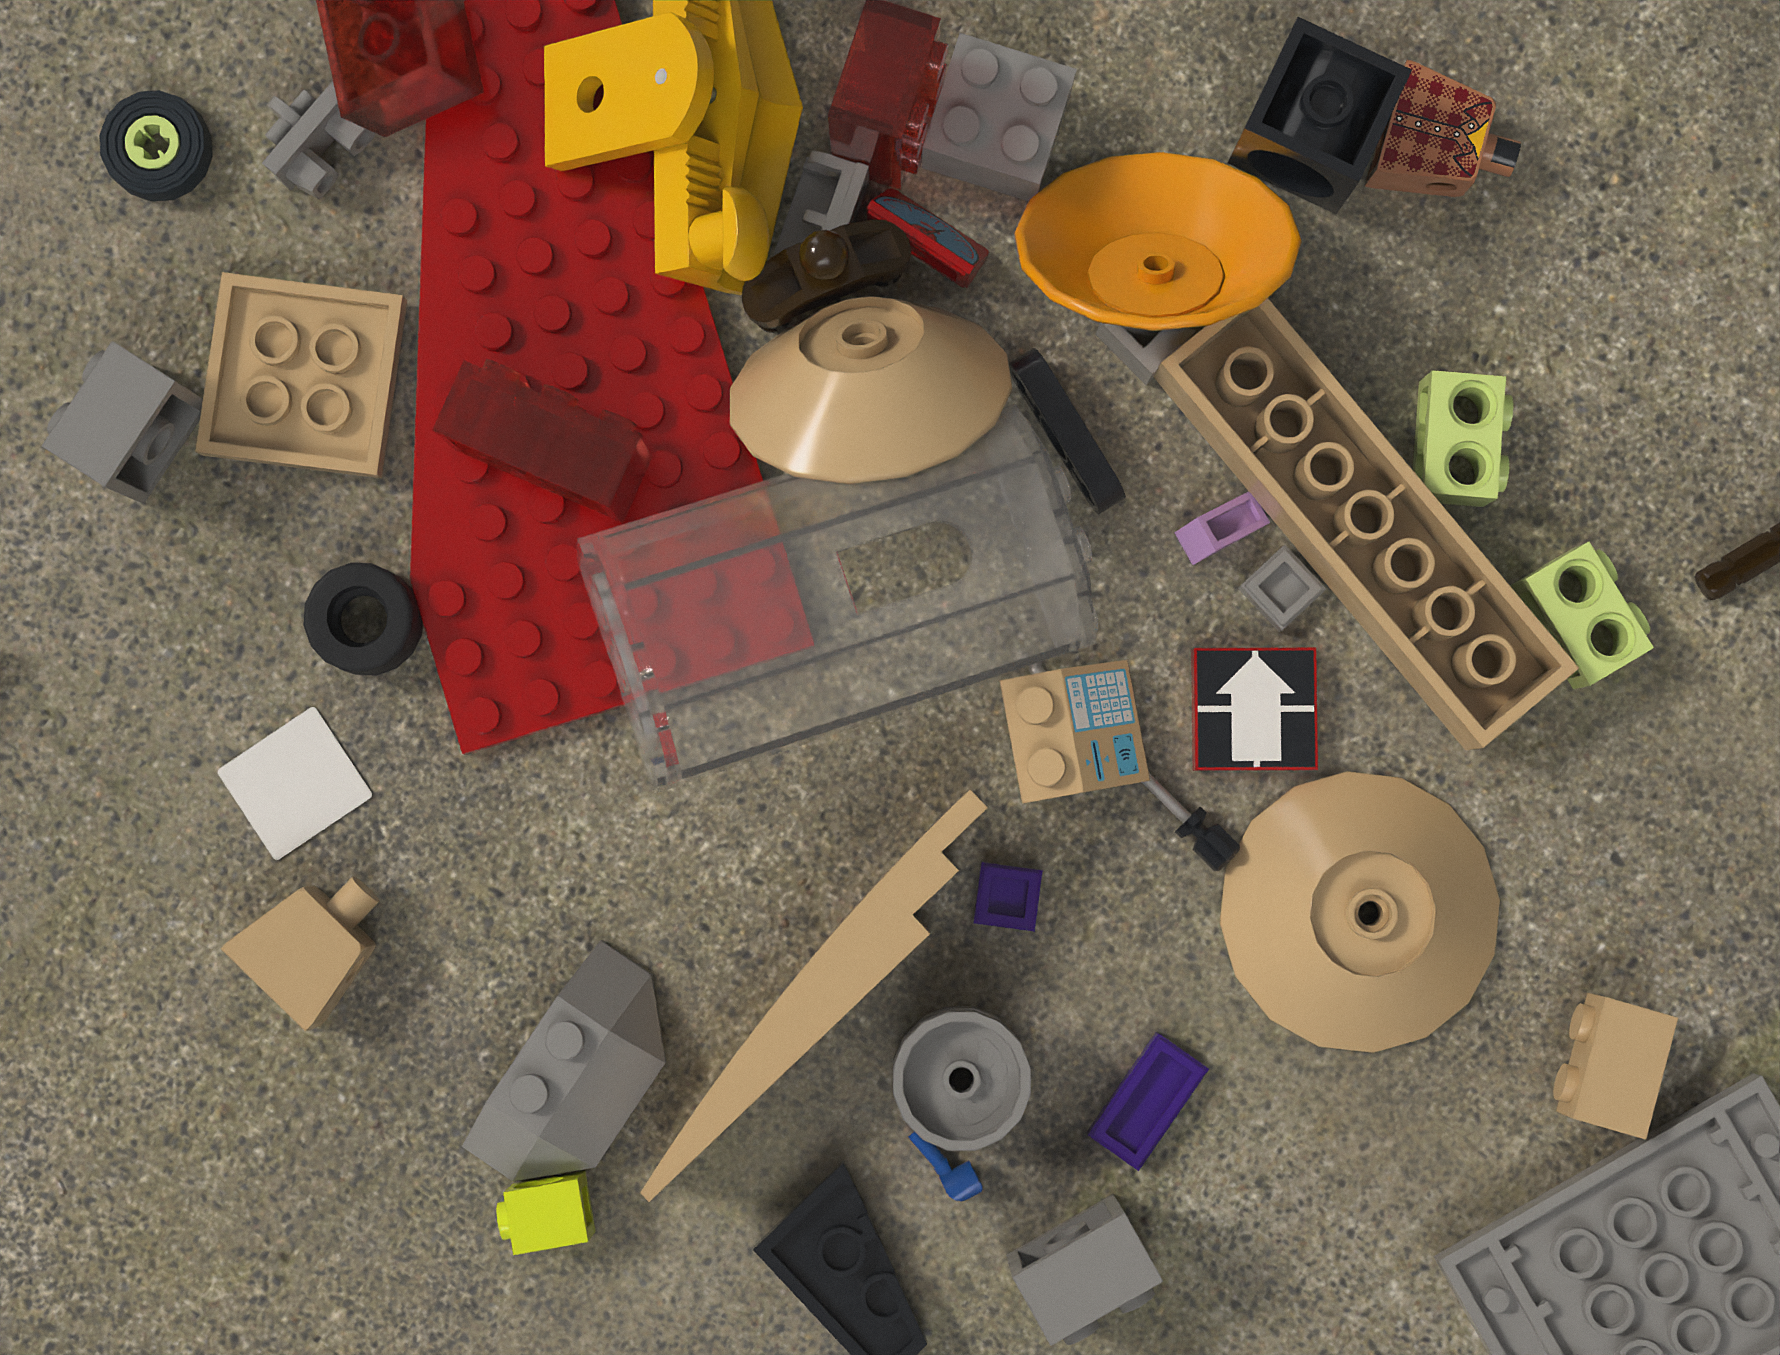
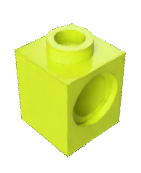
M586 1171L513 1183L503 1192L504 1201L497 1203L496 1213L499 1233L502 1240L511 1239L513 1255L586 1243L596 1232Z

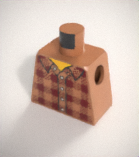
M1406 60L1403 66L1412 69V72L1374 150L1365 186L1374 189L1460 197L1474 184L1479 169L1510 177L1519 156L1521 142L1489 133L1496 108L1495 100L1417 62Z

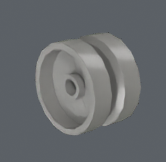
M945 1006L921 1016L903 1034L893 1058V1096L903 1120L922 1140L948 1151H976L1002 1140L1021 1120L1031 1096V1067L1017 1036L996 1015L974 1006ZM964 1067L972 1072L973 1078H968L971 1085L969 1088L957 1090L954 1081H949L951 1072L956 1068Z

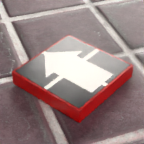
M1316 647L1191 649L1193 771L1318 770Z

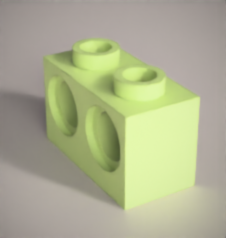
M1432 370L1419 381L1413 471L1441 504L1484 507L1498 499V492L1505 491L1509 477V458L1507 455H1501L1502 431L1507 432L1509 430L1513 417L1512 395H1505L1506 376ZM1456 396L1467 397L1475 403L1478 409V420L1475 424L1465 423L1456 416L1453 407ZM1452 456L1464 457L1472 464L1474 479L1471 485L1461 484L1452 477L1449 470V462Z
M1590 542L1570 549L1510 585L1579 667L1577 671L1567 678L1573 689L1591 686L1654 648L1647 637V634L1650 633V626L1646 617L1634 603H1627L1614 583L1618 580V574L1613 563L1602 550H1594ZM1564 571L1574 574L1581 583L1582 593L1576 603L1567 600L1560 592L1559 579ZM1597 623L1607 627L1613 636V648L1607 656L1599 653L1591 641V633Z

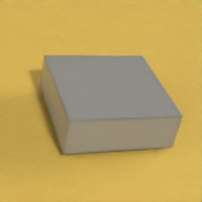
M1286 545L1282 546L1238 587L1278 632L1286 628L1326 590Z

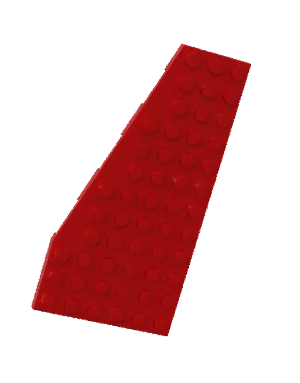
M466 0L429 11L410 581L460 749L464 755L815 648L757 458L752 456L730 426V388L733 381L704 287L655 274L654 150L565 171L545 166L544 46L622 25L615 0ZM603 84L594 95V110L602 102L604 95Z

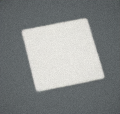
M310 707L218 769V775L275 860L281 859L372 797V792L315 707Z

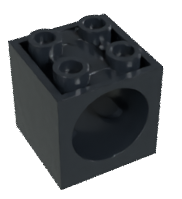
M1297 17L1229 158L1228 164L1337 214L1360 182L1412 69Z

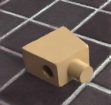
M354 876L331 899L318 887L305 886L295 891L226 942L221 950L304 1031L320 1027L327 1020L376 947L375 942L358 924L380 900L366 884Z

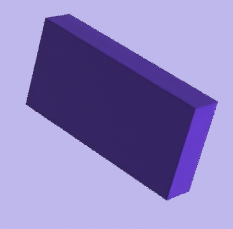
M1155 1032L1086 1132L1087 1135L1139 1171L1209 1069L1158 1032Z

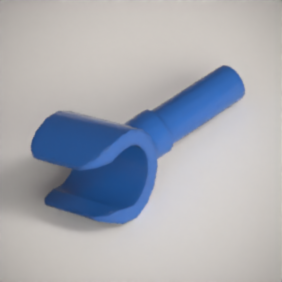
M915 1131L908 1137L934 1167L950 1198L955 1201H965L983 1191L982 1183L970 1160L952 1169L947 1158L936 1145L922 1140Z

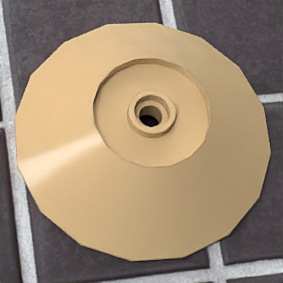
M872 296L846 299L827 306L788 327L750 355L730 388V426L753 457L794 477L842 484L907 477L957 457L996 425L1012 392L1008 356L981 325L941 308Z
M1346 771L1294 786L1251 820L1239 842L1240 850L1225 868L1220 926L1235 977L1271 1021L1318 1047L1375 1053L1428 1037L1470 1002L1495 955L1500 898L1484 846L1450 804L1400 777ZM1367 901L1373 902L1378 909L1377 919L1369 925L1362 923L1358 916L1360 906Z

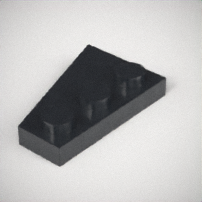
M843 1160L754 1245L753 1251L850 1355H917L927 1345V1338L850 1171Z

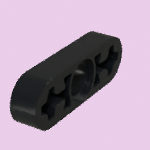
M1033 348L1011 361L1009 369L1014 383L1093 510L1100 514L1124 500L1126 496L1119 479L1039 351Z

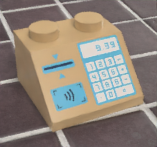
M1128 660L1063 668L1000 680L1022 804L1151 781Z

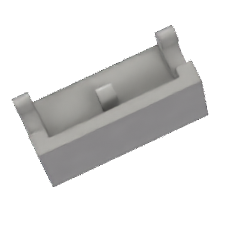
M812 150L810 157H807L804 163L803 172L773 256L790 246L803 242L814 231L832 230L844 224L856 223L870 183L869 166Z

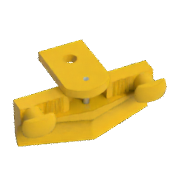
M653 0L652 17L544 46L545 166L565 171L654 150L655 274L728 294L742 295L745 281L752 280L758 276L768 258L803 109L772 0ZM603 84L604 95L602 102L594 110V95Z

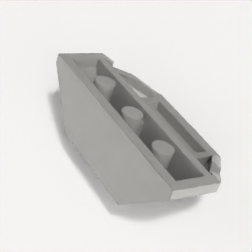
M600 940L558 994L483 1106L462 1147L511 1181L595 1168L666 1063L653 974L603 940Z

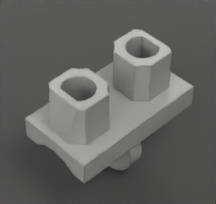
M335 80L329 84L317 99L303 90L294 102L288 106L274 96L267 103V107L279 119L265 136L276 147L262 164L289 190L297 186L304 192L317 199H321L334 185L339 174L320 156L334 140L355 156L361 153L375 137V132L359 111L361 109L349 92Z

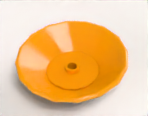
M1166 152L1110 156L1062 173L1029 199L1014 233L1022 271L1051 301L1096 322L1148 331L1209 326L1258 307L1290 279L1302 243L1290 206L1258 177L1214 159Z

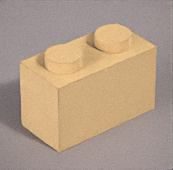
M1587 993L1585 1004L1580 1003L1576 1007L1571 1019L1569 1035L1575 1042L1569 1064H1562L1555 1079L1553 1095L1555 1100H1559L1556 1112L1579 1121L1646 1140L1678 1017Z

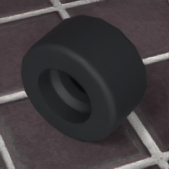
M351 562L331 569L314 584L305 602L303 626L310 646L324 662L355 675L377 676L398 668L414 653L422 636L423 621L414 591L403 578L373 563ZM361 596H372L378 599L384 606L387 614V624L383 633L377 639L368 643H356L350 640L344 633L341 625V616L345 606L353 599Z

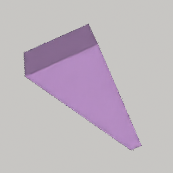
M1247 492L1197 517L1174 533L1191 564L1195 565L1268 525L1270 521L1261 505L1250 492Z

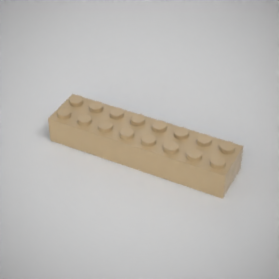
M1268 298L1254 309L1205 326L1160 363L1154 379L1465 750L1484 748L1579 669Z

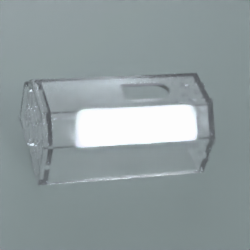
M1016 404L1005 406L996 425L960 455L907 477L842 484L798 478L785 474L577 539L576 559L608 657L612 663L628 718L654 794L1070 658L1097 643L1096 632L1099 629V624L1093 606L1090 573L1087 564L1092 561L1088 538L1081 526H1073L1066 503L1071 501V491L1064 470L1060 465L1053 467L1048 450L1034 432L1030 421L1023 416ZM931 523L949 524L965 536L970 546L971 561L966 574L959 581L858 614L838 552Z

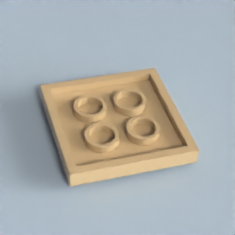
M222 272L195 452L202 456L382 479L408 300L403 295Z

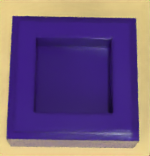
M981 862L973 923L1035 932L1043 870Z

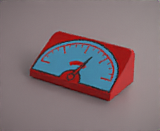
M890 188L872 199L867 206V220L877 219L894 223L904 231L909 239L911 255L962 288H968L988 258L989 251L985 247L896 189Z

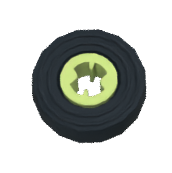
M160 90L137 92L121 100L106 116L99 135L100 156L110 177L131 195L153 202L175 200L193 191L206 176L213 157L212 137L201 114L183 98ZM160 133V136L170 145L165 154L158 150L157 152L160 157L153 159L143 147L148 138L155 142L153 135Z

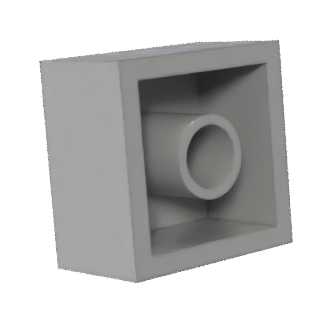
M959 33L922 147V168L1029 201L1041 189L1072 92L1077 69Z
M111 341L105 351H99L87 363L82 375L84 383L71 403L67 402L60 406L51 417L47 427L49 435L42 444V447L102 486L144 504L199 422L203 398Z
M1114 1194L1006 1255L1012 1278L1050 1346L1062 1339L1066 1345H1072L1087 1338L1099 1328L1100 1325L1097 1319L1118 1307L1122 1313H1128L1141 1307L1155 1296L1152 1288L1163 1282Z

